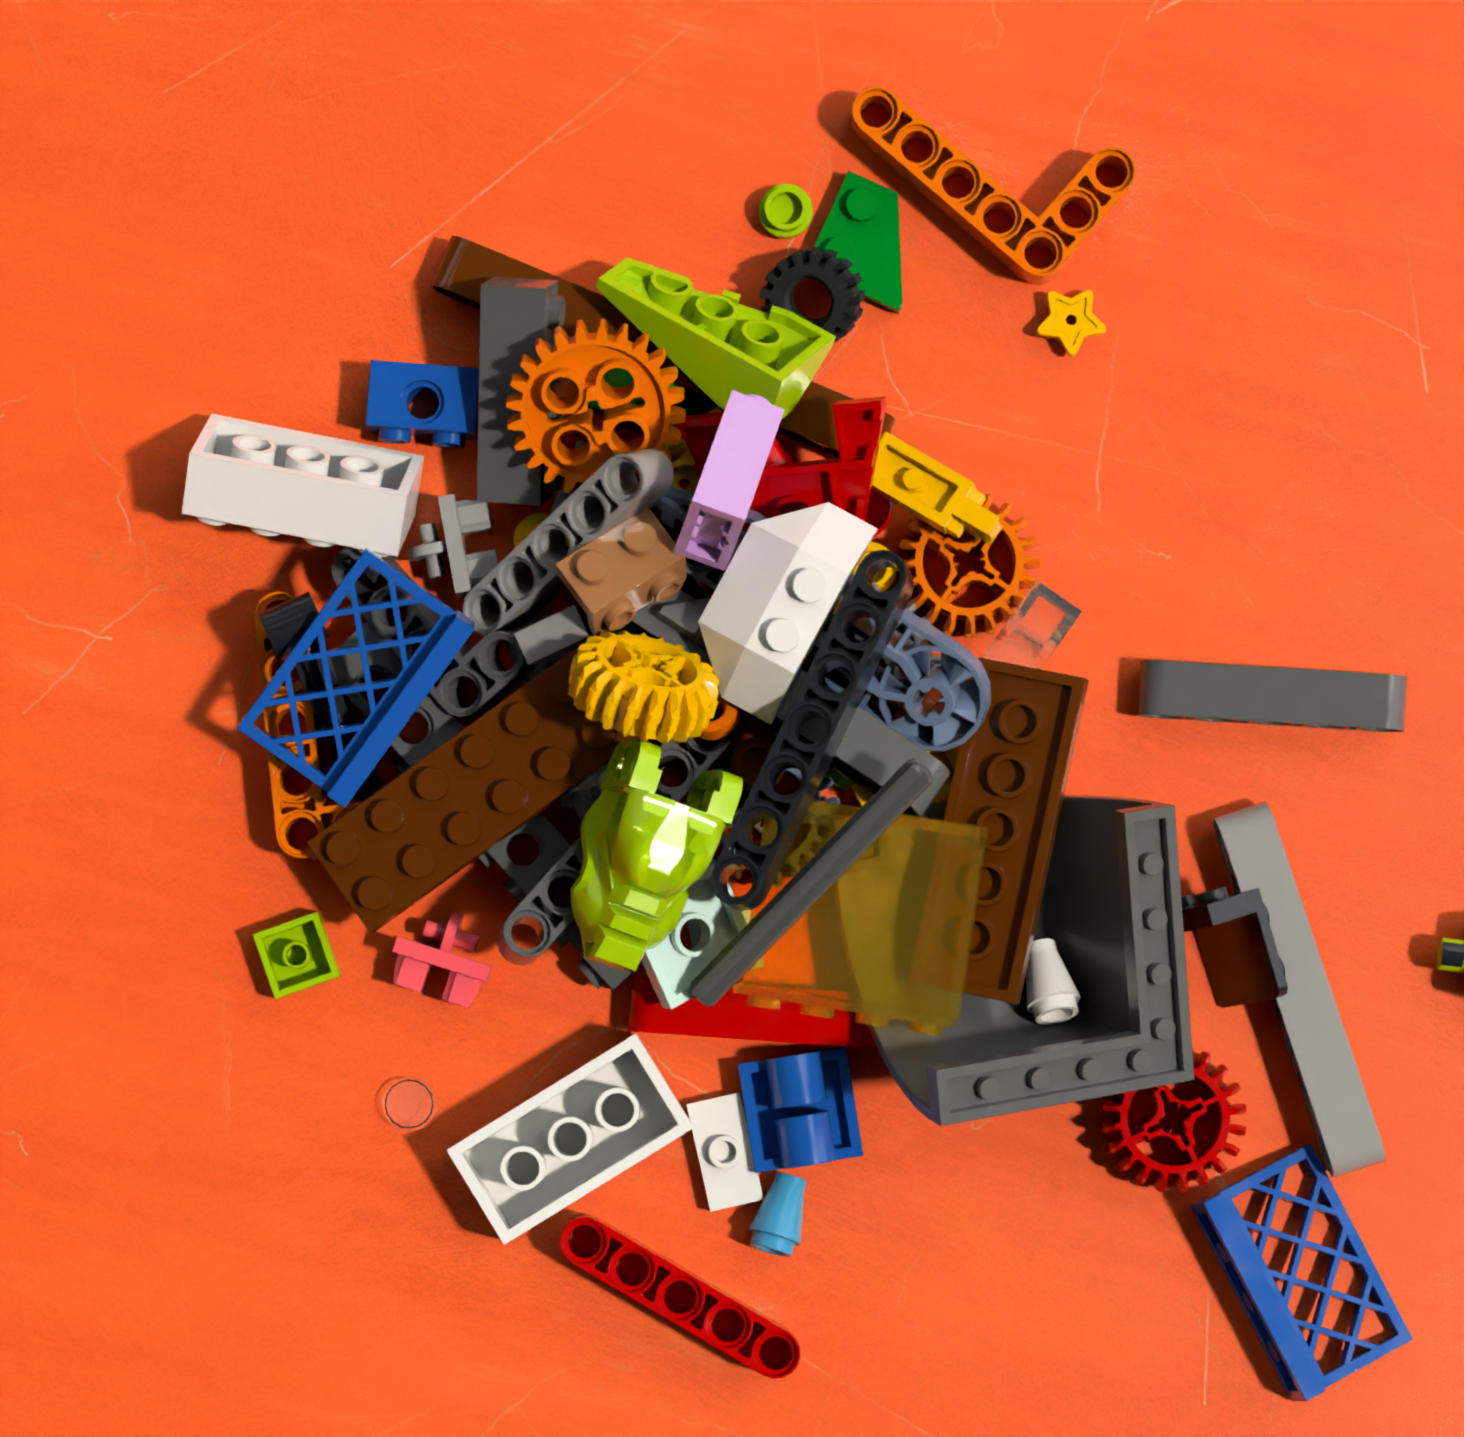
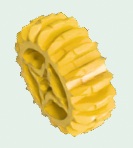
M622 630L616 635L606 631L602 632L600 636L588 637L585 644L579 646L569 671L568 682L570 685L568 694L574 699L573 705L577 709L586 711V718L591 721H600L603 723L605 730L614 729L622 732L624 737L628 735L639 737L643 742H646L648 739H655L662 744H668L670 739L680 743L686 742L689 737H700L703 729L708 728L710 719L714 718L718 705L719 679L713 674V668L708 663L701 662V657L697 653L684 651V646L681 644H670L665 642L663 637L659 639L648 637L644 632L640 635H633L626 630Z

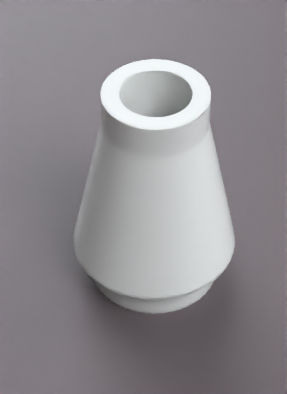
M1049 938L1033 941L1026 971L1027 1011L1034 1014L1035 1021L1038 1024L1043 1025L1064 1022L1076 1016L1079 1011L1077 1002L1081 998L1057 950L1055 940Z

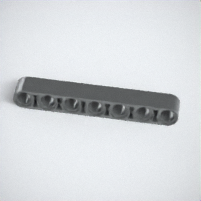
M682 589L663 602L654 600L637 611L635 617L621 628L633 635H640L644 632L648 637L656 639L663 637L664 641L670 644H681L684 646V651L697 653L701 657V662L708 663L712 667L706 649L657 619L658 613L663 606L697 600ZM801 669L771 725L756 716L754 717L776 732H779L807 672ZM824 684L826 692L833 694L837 693L836 691H834L833 689ZM860 707L857 708L829 766L871 795H874L907 760L912 758L918 760L930 771L933 781L902 813V815L913 820H920L950 776L949 770L942 762ZM811 718L806 721L800 730L802 743L814 744L820 741L826 732L825 720L822 718Z
M740 708L741 715L737 727L728 736L716 740V746L702 747L690 737L686 742L679 743L670 739L668 744H662L659 765L668 764L675 767L680 773L681 785L667 787L659 781L655 794L679 802L691 789L698 775L703 771H707L754 716ZM716 709L714 718L710 719V721L718 719L722 714V710ZM581 836L515 908L500 928L497 936V945L499 952L505 960L515 965L524 966L532 964L545 953L574 920L572 907L559 908L553 905L549 900L547 892L550 885L557 883L564 884L571 890V887L580 876L584 859ZM518 924H526L532 927L538 935V946L533 949H522L517 946L512 940V927Z

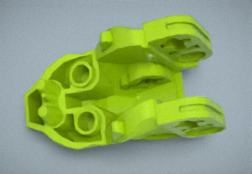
M639 738L621 741L610 758L600 786V790H603V792L585 813L580 826L584 859L580 876L571 887L572 912L581 932L584 957L619 971L630 970L636 972L646 950L662 943L677 926L693 883L702 877L712 861L726 825L732 824L743 787L741 777L721 769L703 771L698 775L691 787L685 805L655 794L663 772L658 769L661 747L647 741L643 742Z

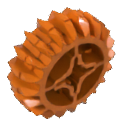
M985 493L986 500L982 507L989 510L993 501V495ZM1005 502L996 515L999 516L998 521L1003 526L998 535L1006 543L1012 559L1010 583L999 576L1000 572L990 565L988 550L991 545L977 537L967 543H958L949 537L945 539L936 533L939 530L929 524L923 526L918 521L910 519L905 527L909 533L917 537L916 542L908 539L898 540L897 549L901 552L912 554L911 559H902L913 575V590L916 589L919 594L911 601L915 602L917 610L925 603L931 608L926 614L931 625L934 624L938 614L946 617L947 620L943 626V633L948 636L953 633L956 621L964 622V635L966 638L974 637L976 630L975 621L982 620L984 630L988 635L994 634L996 632V623L993 615L998 613L1003 622L1008 625L1012 624L1016 618L1008 604L1012 602L1022 609H1026L1030 604L1028 597L1018 591L1019 588L1036 590L1039 586L1038 579L1024 574L1025 569H1037L1042 565L1040 557H1025L1024 551L1032 549L1038 544V539L1036 536L1019 539L1017 533L1027 526L1028 520L1023 516L1018 518L1012 525H1009L1005 521L1013 507L1009 502ZM979 543H984L978 554L980 559L976 564L977 566H982V572L977 574L970 571L966 577H961L956 586H952L951 584L958 574L956 569L960 564L953 563V557L958 554L960 557L965 558L970 552L975 551ZM925 546L936 552V556L946 564L948 569V578L938 594L932 590L924 574L923 553ZM970 585L979 586L986 591L991 590L1000 596L989 604L974 608H964L951 604L957 594L963 588Z

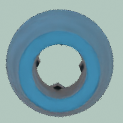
M775 1173L773 1183L748 1229L752 1233L749 1244L751 1247L782 1257H792L794 1246L801 1245L806 1180L787 1173Z

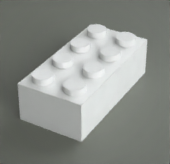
M211 414L189 453L181 514L196 516L200 522L208 525L220 526L231 523L250 527L254 533L263 536L286 534L301 537L307 543L318 547H330L336 544L356 548L361 554L365 548H368L380 558L389 555L398 557L416 515L425 456Z
M636 1033L447 1149V1152L505 1245L692 1130L694 1126Z

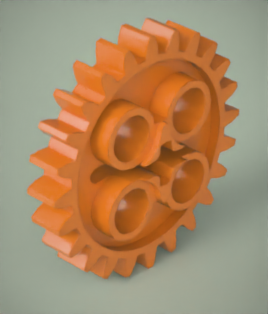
M581 319L577 320L575 336L569 337L560 326L555 327V345L553 346L539 337L535 344L539 359L527 354L522 355L520 366L528 375L513 373L511 376L510 386L521 393L507 395L506 408L519 412L508 418L507 428L513 431H524L515 439L514 448L516 451L532 448L526 466L532 469L544 463L546 470L543 482L548 484L558 475L565 477L564 492L569 493L574 488L576 482L584 483L608 459L618 454L639 450L656 449L663 452L671 460V451L664 443L680 444L681 431L671 424L685 422L686 410L673 406L685 399V390L683 387L669 386L678 378L676 366L660 369L666 358V350L664 348L655 350L650 354L646 352L649 341L648 334L644 333L637 340L631 342L628 340V324L623 323L616 335L608 334L606 319H600L596 333H588L587 327ZM613 368H622L632 375L633 381L624 387H614L605 381L603 375ZM559 377L568 378L577 384L578 391L571 396L562 397L556 395L550 389L549 384ZM638 397L643 398L645 401L642 405L628 403L633 398ZM598 401L599 407L604 409V415L600 417L594 416L593 410L588 408V402ZM551 412L565 414L556 420H551L547 416ZM623 421H633L642 428L643 433L634 439H624L615 433L614 427ZM577 430L582 432L589 442L578 449L569 448L561 442L559 437L566 431Z

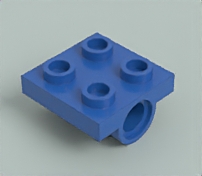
M846 1047L738 1064L755 1173L864 1156Z

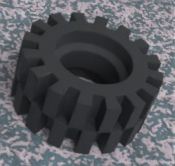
M810 247L805 251L801 249L792 253L777 263L774 269L769 271L764 279L768 281L767 285L761 288L760 298H765L766 304L760 307V309L769 314L772 305L789 310L835 335V343L848 334L855 327V321L861 317L863 309L859 308V306L865 300V290L859 291L857 284L862 279L859 272L853 275L848 269L853 264L847 258L840 261L836 258L838 252L828 249L825 252H821L820 247ZM801 280H819L830 291L832 303L825 317L819 319L808 318L802 315L796 308L793 294L796 285Z

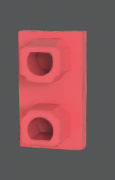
M454 911L450 916L447 926L430 920L426 922L423 936L442 941L440 949L397 936L392 952L398 953L393 984L422 993L431 964L451 970L442 1000L470 1008L481 989L482 982H490L494 967L453 954L455 946L475 952L479 936L460 930L464 915Z

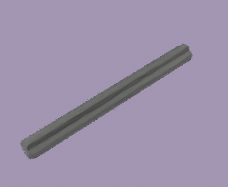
M914 758L907 760L695 977L690 984V988L692 990L691 993L698 1001L707 1007L714 1006L932 784L933 778L926 766Z

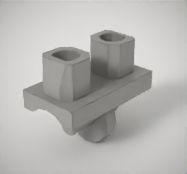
M451 494L438 497L446 541H438L435 523L420 525L422 545L409 548L408 555L410 561H426L429 579L445 576L442 557L448 556L455 594H457L458 598H464L473 587L498 565V558L495 549L467 554L464 535L492 530L488 503L472 499L457 501L455 495Z

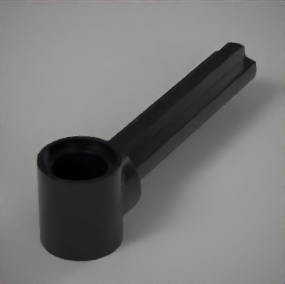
M309 592L258 614L278 659L281 658L284 661L318 615ZM323 627L325 642H327V637L329 636L325 627ZM317 636L305 653L320 651ZM321 659L303 661L296 664L294 668L305 692L326 689ZM330 667L333 688L339 687ZM343 694L336 695L335 700L340 726L355 723ZM328 697L309 700L321 728L333 727ZM355 732L341 734L344 748ZM335 735L326 736L333 755L337 759ZM375 767L353 796L355 800L368 799L383 788L382 781Z

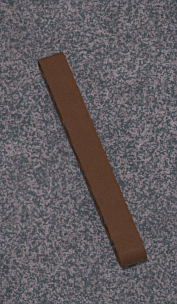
M451 236L430 285L434 290L480 310L481 284L494 276L558 280V296H564L566 304L565 321L562 329L565 330L569 337L575 336L577 320L581 319L586 325L588 333H596L600 319H606L608 334L616 335L623 323L628 324L629 341L634 342L643 335L605 296L458 236ZM650 339L646 350L648 354L659 349ZM666 356L660 369L675 367L676 365ZM677 367L678 378L673 383L718 407L708 395ZM811 381L794 410L781 420L777 433L840 458L832 405L837 401L851 400L853 398ZM886 412L881 436L884 431L891 433L896 421L893 416Z

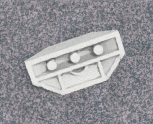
M829 502L751 523L698 621L714 674L719 679L718 687L723 699L770 725L773 723L878 528Z

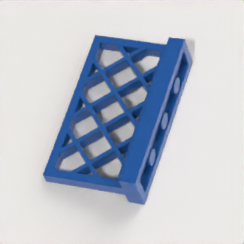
M365 548L240 721L237 729L327 791L328 797L345 808L475 629V622L456 609L455 611L378 555ZM368 565L388 579L391 600L359 605L355 582ZM395 584L411 596L398 598ZM350 591L352 606L337 608ZM423 603L440 615L428 633L404 637L399 606ZM393 608L398 638L365 643L360 613ZM354 614L359 644L327 649L323 627L329 618ZM317 636L320 651L305 653ZM420 643L408 659L406 645ZM399 646L402 669L395 678L372 681L367 651ZM360 652L365 683L333 688L328 657ZM321 659L326 689L295 694L291 676L293 668L298 662ZM285 681L288 695L273 697ZM388 687L376 703L373 689ZM367 691L370 713L366 719L360 723L340 726L335 696ZM328 697L333 727L301 732L296 702ZM289 703L294 733L272 737L256 726L254 722L265 707ZM355 732L344 748L341 734ZM335 735L338 757L326 774L306 761L303 740ZM296 741L298 754L282 743Z
M1311 1143L1294 1150L1215 1194L1207 1195L1190 1205L1291 1401H1308L1325 1391L1324 1388L1413 1340ZM1302 1160L1313 1179L1307 1200L1281 1191L1287 1168ZM1274 1176L1271 1188L1260 1184ZM1248 1189L1269 1195L1261 1225L1243 1220L1232 1198ZM1319 1193L1326 1206L1317 1203ZM1278 1199L1305 1207L1297 1237L1270 1228ZM1314 1211L1333 1217L1338 1227L1333 1249L1306 1240ZM1248 1229L1258 1232L1256 1243ZM1268 1236L1294 1244L1286 1274L1268 1269L1262 1257ZM1345 1242L1352 1255L1342 1252ZM1304 1248L1330 1256L1322 1286L1296 1278ZM1340 1260L1358 1265L1364 1277L1358 1298L1332 1290ZM1274 1279L1284 1282L1281 1292ZM1293 1285L1320 1293L1312 1323L1293 1317L1288 1307ZM1370 1291L1372 1292L1377 1304L1368 1301ZM1329 1297L1356 1305L1348 1335L1321 1327ZM1365 1309L1383 1314L1394 1335L1378 1344L1357 1339ZM1299 1328L1309 1330L1307 1341ZM1319 1334L1345 1342L1340 1364L1324 1374L1313 1355ZM1355 1346L1367 1349L1352 1358Z

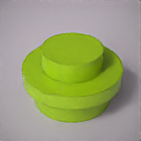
M776 185L769 189L760 201V221L767 232L775 237L783 239L794 238L802 234L812 220L813 206L811 199L803 189L796 185Z

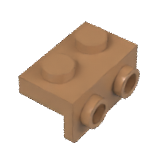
M647 507L557 562L555 566L556 574L587 614L589 629L595 636H598L608 629L615 631L624 627L635 617L638 610L654 600L663 602L674 596L687 579L686 557L673 553L676 543L650 508Z

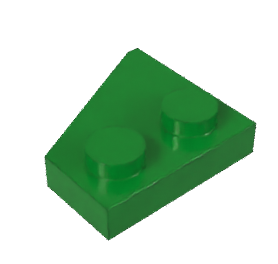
M848 171L814 247H820L821 252H825L828 249L838 252L836 258L840 261L847 258L853 264L848 268L854 275L859 272L862 281L857 285L859 291L865 290V299L899 314L902 307L898 193Z

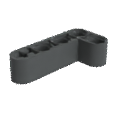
M346 547L339 551L333 559L331 570L337 587L361 555L358 549ZM391 555L382 558L410 578ZM368 565L364 572L369 579L360 580L358 578L355 582L359 605L391 600L389 584L382 588L378 585L388 583V579ZM395 584L397 596L401 598L411 596ZM349 591L348 594L346 595V597H347V598L350 600V602H351V596H350V591ZM423 603L407 605V615L402 623L404 637L428 633L440 615ZM390 608L361 612L363 617L383 640L398 638L395 621L390 614ZM520 630L491 632L473 648L465 642L429 693L451 715L465 717L485 714L498 705L532 673L537 664H527L514 633ZM506 640L511 642L517 650L516 663L510 670L502 665L498 654L500 646ZM420 643L406 645L408 659ZM399 646L390 647L401 659ZM467 677L471 678L478 687V697L472 706L466 704L460 694L461 683Z

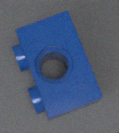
M371 360L366 416L367 428L370 432L378 433L379 441L387 443L408 444L411 442V435L433 437L432 445L465 447V439L478 440L479 368ZM421 393H431L439 399L438 410L433 416L426 419L416 418L410 413L411 401Z

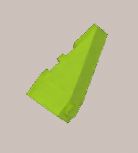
M628 257L599 277L596 288L643 334H648L649 339L659 349L664 348L666 356L723 410L726 408L731 391L734 390L745 395L755 394L762 396L772 405L785 409L782 419H784L796 407L832 348L836 338L835 335L789 310L772 305L769 314L739 304L741 295L725 289L722 296L708 294L693 289L691 280L686 276Z

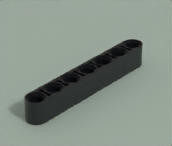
M873 551L865 556L859 564L714 865L710 878L712 890L717 898L733 909L741 911L752 910L761 905L767 897L912 595L914 588L913 575L902 558L892 551ZM887 567L899 570V580L893 589L886 592H879L873 589V577L879 570ZM863 617L873 619L875 621V630L868 640L860 643L849 640V627L855 620ZM840 667L850 670L851 679L845 690L834 694L825 691V677L831 670ZM811 718L824 719L826 722V732L823 738L814 744L802 743L800 730L803 724ZM788 768L799 769L802 781L797 791L789 795L778 794L776 780L779 774ZM762 819H774L778 829L774 840L764 846L754 845L751 833L755 824ZM739 869L750 870L753 883L748 893L740 897L730 896L727 883L731 874Z

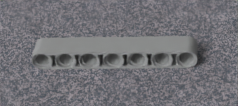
M1264 801L1213 818L1215 834L1235 893L1259 888L1262 901L1269 912L1270 928L1278 955L1285 967V979L1288 986L1286 995L1270 1000L1327 1169L1332 1178L1383 1162L1386 1160L1383 1144L1272 812L1267 802Z

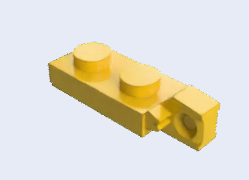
M884 431L880 439L871 490L944 534L949 533L959 539L964 530H966L971 535L991 545L1003 526L998 521V515L982 507L986 497L976 489L975 484L887 431Z

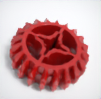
M1202 1051L1193 1064L1194 1078L1206 1088L1207 1092L1186 1100H1180L1173 1095L1166 1085L1149 1088L1148 1093L1152 1100V1111L1145 1120L1129 1129L1128 1111L1136 1091L1120 1093L1116 1103L1108 1100L1099 1101V1109L1114 1112V1121L1098 1123V1130L1106 1133L1116 1131L1118 1137L1107 1142L1104 1145V1149L1109 1154L1115 1153L1122 1148L1127 1154L1119 1159L1116 1167L1122 1172L1129 1169L1135 1162L1140 1165L1133 1179L1137 1184L1142 1185L1152 1171L1156 1173L1154 1180L1155 1190L1164 1192L1167 1187L1168 1176H1174L1177 1191L1186 1192L1188 1190L1186 1174L1192 1173L1195 1181L1200 1186H1205L1209 1181L1203 1169L1204 1166L1209 1164L1219 1174H1223L1227 1170L1225 1164L1216 1157L1221 1150L1231 1156L1236 1157L1240 1149L1226 1142L1228 1133L1238 1136L1246 1134L1245 1126L1230 1124V1115L1246 1113V1105L1240 1103L1228 1104L1227 1097L1237 1094L1241 1088L1236 1082L1229 1083L1221 1088L1218 1082L1228 1072V1068L1223 1064L1215 1067L1210 1073L1205 1071L1211 1057L1208 1052ZM1164 1101L1173 1102L1174 1109H1179L1180 1106L1189 1109L1196 1105L1194 1109L1186 1112V1116L1179 1120L1180 1134L1171 1133L1172 1128L1167 1126L1164 1130L1160 1127H1155L1147 1131L1148 1128L1158 1124L1159 1120L1166 1115L1163 1108L1165 1106ZM1215 1107L1216 1122L1213 1135L1206 1147L1198 1153L1192 1134L1193 1124L1207 1110ZM1158 1136H1165L1171 1140L1175 1149L1179 1150L1184 1162L1175 1164L1156 1162L1147 1157L1136 1144L1147 1139L1151 1140Z

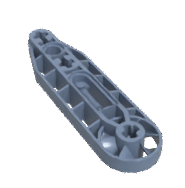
M671 486L668 492L650 510L654 515L656 514L654 506L662 510L660 515L662 522L660 523L674 542L677 543L679 535H676L675 532L682 526L680 523L685 521L694 493ZM749 509L745 522L751 524L768 518L757 511ZM742 530L733 551V556L746 534ZM686 557L687 579L683 582L681 589L697 600L709 598L690 575L715 591L725 571ZM853 574L852 578L850 579V581H849V583H848V585H847V588L849 587V585H850V583H851V581H852V579H853V577H854V574ZM841 596L834 611L832 612L830 616L832 619L834 618L844 596ZM905 608L899 621L908 628L903 635L896 630L894 631L884 651V655L892 659V661L885 669L879 665L877 666L866 689L867 693L861 699L858 707L923 750L946 751L964 744L984 722L991 704L990 680L981 661L965 646ZM867 617L855 620L849 627V640L860 643L859 640L854 638L856 634L864 640H868L874 633L875 621ZM829 618L811 651L812 655L816 656L832 619ZM915 631L926 639L914 643L909 638ZM931 652H941V664L930 665ZM806 661L802 670L808 672L811 664ZM897 664L900 665L908 678L892 675ZM835 668V670L851 679L849 669ZM829 675L825 677L824 684L837 693L846 689L844 685ZM932 687L942 693L938 702L932 701L927 696ZM873 695L879 698V708L869 702ZM905 704L908 713L898 717L895 709Z

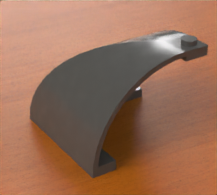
M1064 795L1033 941L1045 938L1055 940L1057 950L1081 996L1079 1002H1077L1078 1014L1069 1020L1056 1024H1038L1035 1021L1034 1014L1027 1011L1026 976L1019 1005L909 981L947 801L932 802L920 820H913L901 814L834 883L838 918L846 958L870 1033L887 1068L903 1093L922 1114L939 1126L1194 1080L1175 805L1124 797ZM855 813L828 817L830 839Z

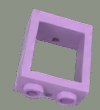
M734 390L731 391L673 553L726 571L748 515L785 409L772 405L762 396L755 394L745 395Z

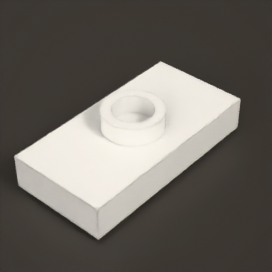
M740 1092L686 1104L689 1119L694 1126L692 1132L710 1212L764 1200L759 1175L754 1170L749 1132Z

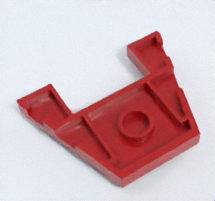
M886 396L841 400L834 403L832 408L840 458L765 465L750 510L757 511L766 518H772L829 502L866 522L887 406ZM724 412L685 416V422L674 424V427L681 431V440H685L695 461L693 467L699 479ZM745 522L742 531L747 532L751 524Z

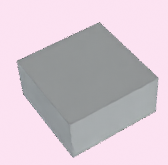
M574 604L514 633L528 665L548 663L574 649H578L581 644H585L588 637L595 636L588 627L587 614L579 604Z

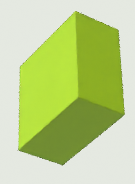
M314 912L252 934L275 999H281L342 977L320 912Z

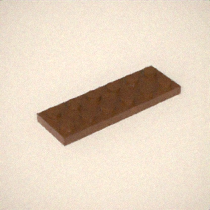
M572 650L307 842L369 933L379 930L605 767L621 741L639 738L631 735L624 737L622 732L614 729L605 730L603 723L589 720L585 717L586 711H581L573 705L574 699L568 694L570 685L568 679L573 657L577 655L578 650Z
M979 657L978 660L981 661L990 680L991 704L980 728L964 744L959 746L909 981L1019 1005L1089 681L1083 677Z

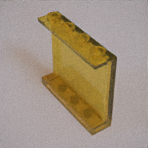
M818 800L812 801L767 897L761 905L751 910L749 922L861 807ZM901 814L741 978L740 983L734 984L733 993L748 995L747 1005L780 1009V1002L783 1000L801 1003V1013L806 1015L834 1018L835 1009L856 1012L855 1022L888 1027L889 1018L911 1021L910 1031L943 1036L944 1027L953 1028L959 1025L988 827ZM764 819L760 846L771 843L776 837L778 829L774 819Z

